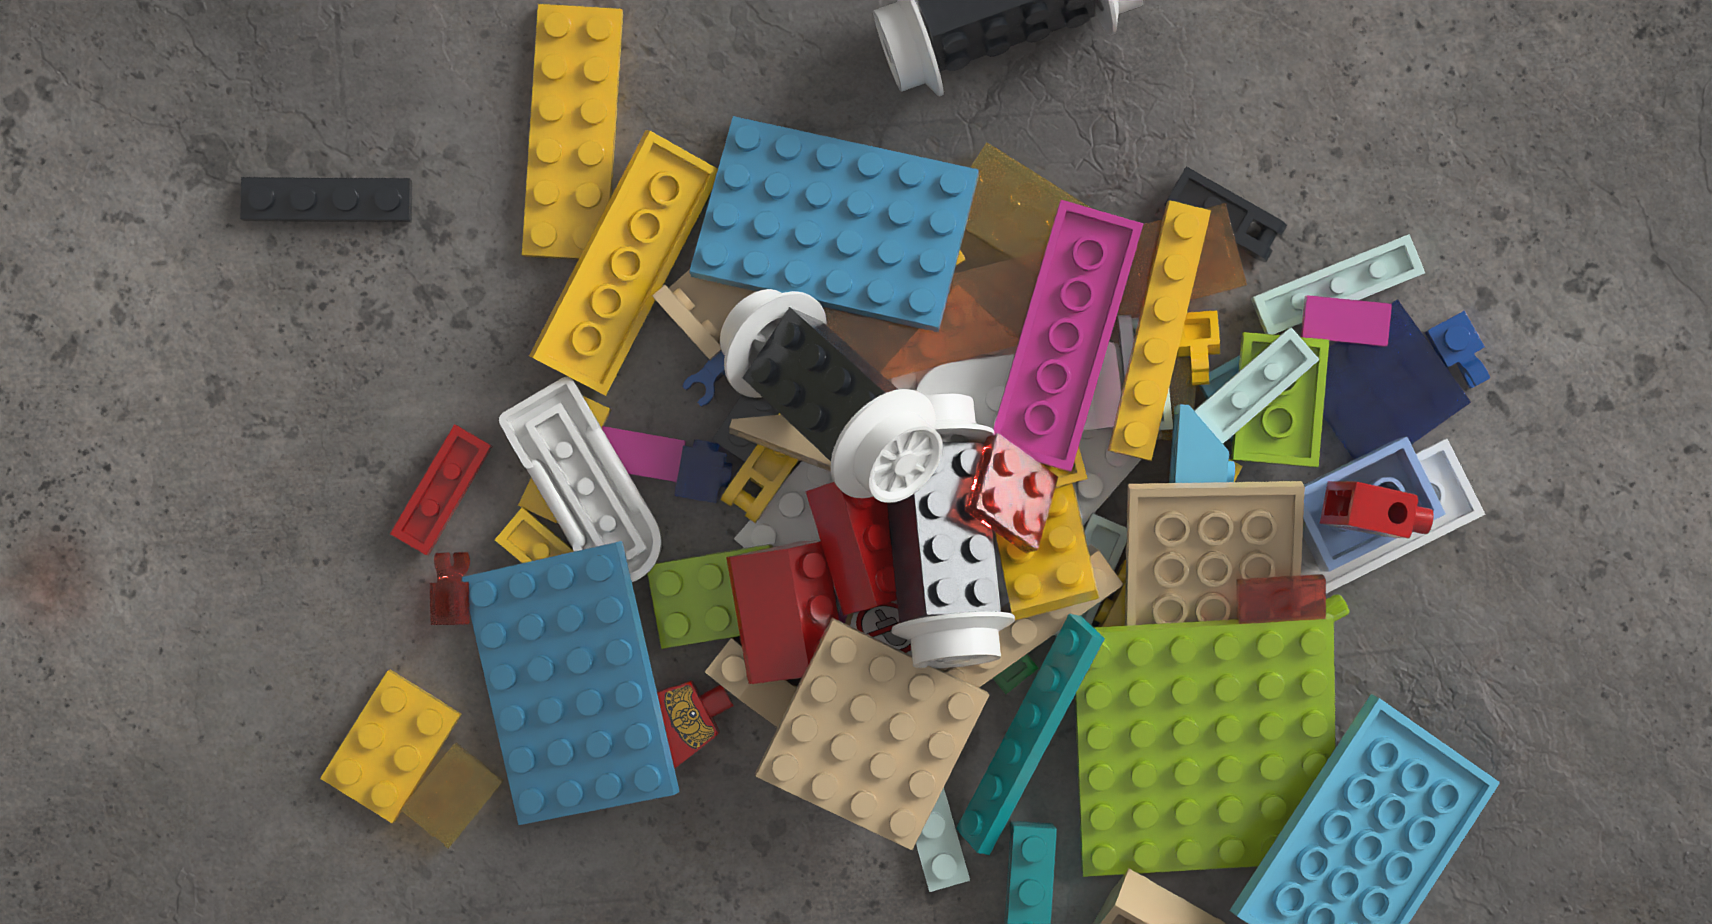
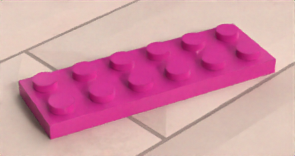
M1060 200L994 423L995 437L993 440H990L987 448L1071 472L1143 223Z

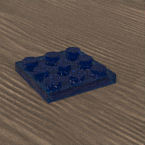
M1398 299L1390 303L1392 304L1388 346L1381 347L1335 342L1329 346L1323 417L1354 460L1399 438L1408 437L1412 445L1471 403Z

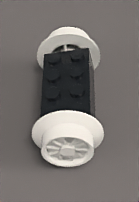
M897 0L893 4L873 10V17L887 62L899 90L902 92L926 84L937 96L944 95L940 75L941 71L946 69L948 71L962 69L974 59L986 55L989 57L1001 55L1008 51L1011 46L1025 41L1030 43L1038 42L1046 38L1050 32L1064 27L1077 28L1087 23L1090 18L1095 17V13L1104 30L1109 35H1113L1117 31L1118 15L1142 6L1143 0H916V2L915 0Z
M772 289L761 290L747 296L732 309L723 324L720 334V347L725 355L724 369L728 382L742 395L754 398L763 397L831 461L833 481L842 492L855 498L874 496L879 501L891 503L908 498L927 483L937 469L943 451L942 438L935 430V411L929 399L918 391L896 388L827 326L826 315L822 306L817 300L806 293H781Z
M961 394L924 395L933 405L936 416L935 430L942 438L943 451L937 469L921 489L901 501L887 503L899 624L892 627V634L911 641L913 667L926 668L927 666L937 669L955 668L996 661L1001 658L998 632L1015 621V617L1011 613L1001 612L983 450V445L994 439V430L976 423L973 398Z

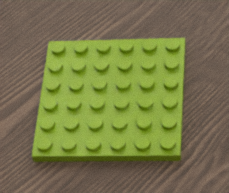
M1314 614L1095 627L1105 640L1075 694L1081 870L1083 877L1125 874L1128 869L1136 873H1155L1259 866L1336 748L1334 618L1332 615Z

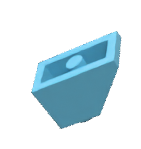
M1180 404L1175 406L1169 483L1234 482L1235 463L1234 461H1228V449L1189 405Z

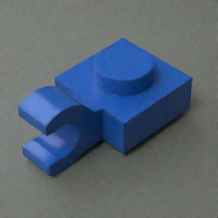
M1465 311L1424 332L1444 369L1456 363L1470 389L1490 379L1487 369L1474 354L1485 348Z
M722 351L711 361L709 360L698 373L689 376L683 383L682 387L686 391L696 383L705 385L706 393L697 402L701 407L708 405L713 400L715 382L723 376L726 377L724 369L725 355Z

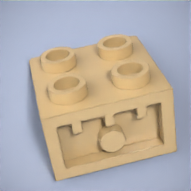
M689 269L669 288L664 285L653 295V298L711 361L722 351L720 347V334L727 316L740 301L756 291L691 277Z

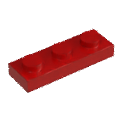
M454 424L390 534L421 553L429 555L493 446Z

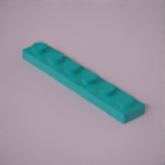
M1074 614L1067 616L956 827V830L976 853L990 855L1105 640L1082 616Z

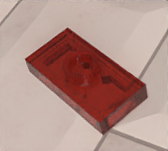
M1323 574L1236 579L1237 621L1239 624L1326 619V579Z

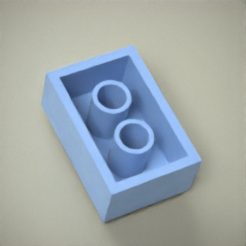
M1408 437L1396 439L1304 484L1303 537L1321 572H1330L1397 539L1319 524L1328 481H1357L1418 495L1417 506L1433 510V520L1446 515Z

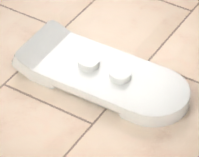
M1109 342L1083 431L1112 428L1114 426L1124 384L1121 349L1118 343ZM1015 354L939 365L922 378L916 391L923 395L961 394L973 398L976 423L993 429Z
M563 377L503 412L499 417V423L553 513L573 550L579 551L622 541L631 581L634 582L650 572L661 552L662 538L660 528L575 382L570 377Z

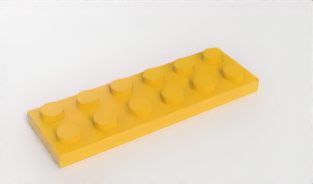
M538 4L522 255L524 257L579 260L612 196L623 23L622 9Z
M645 130L529 357L605 396L607 395L655 302L653 295L662 288L713 189L718 171L716 167L654 132Z

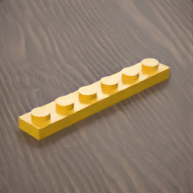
M1171 200L1166 204L1109 442L1108 451L1152 461L1211 210Z

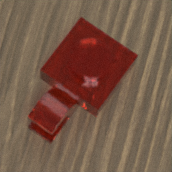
M450 552L435 553L434 567L437 573V582L430 583L431 625L470 624L469 582H461L462 576L466 574L470 566L468 552H454L453 566L450 563Z

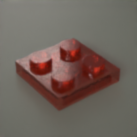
M999 433L986 437L965 511L1023 552L1037 551L1058 476Z

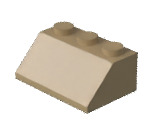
M1131 869L1127 870L1111 890L1093 924H1226Z

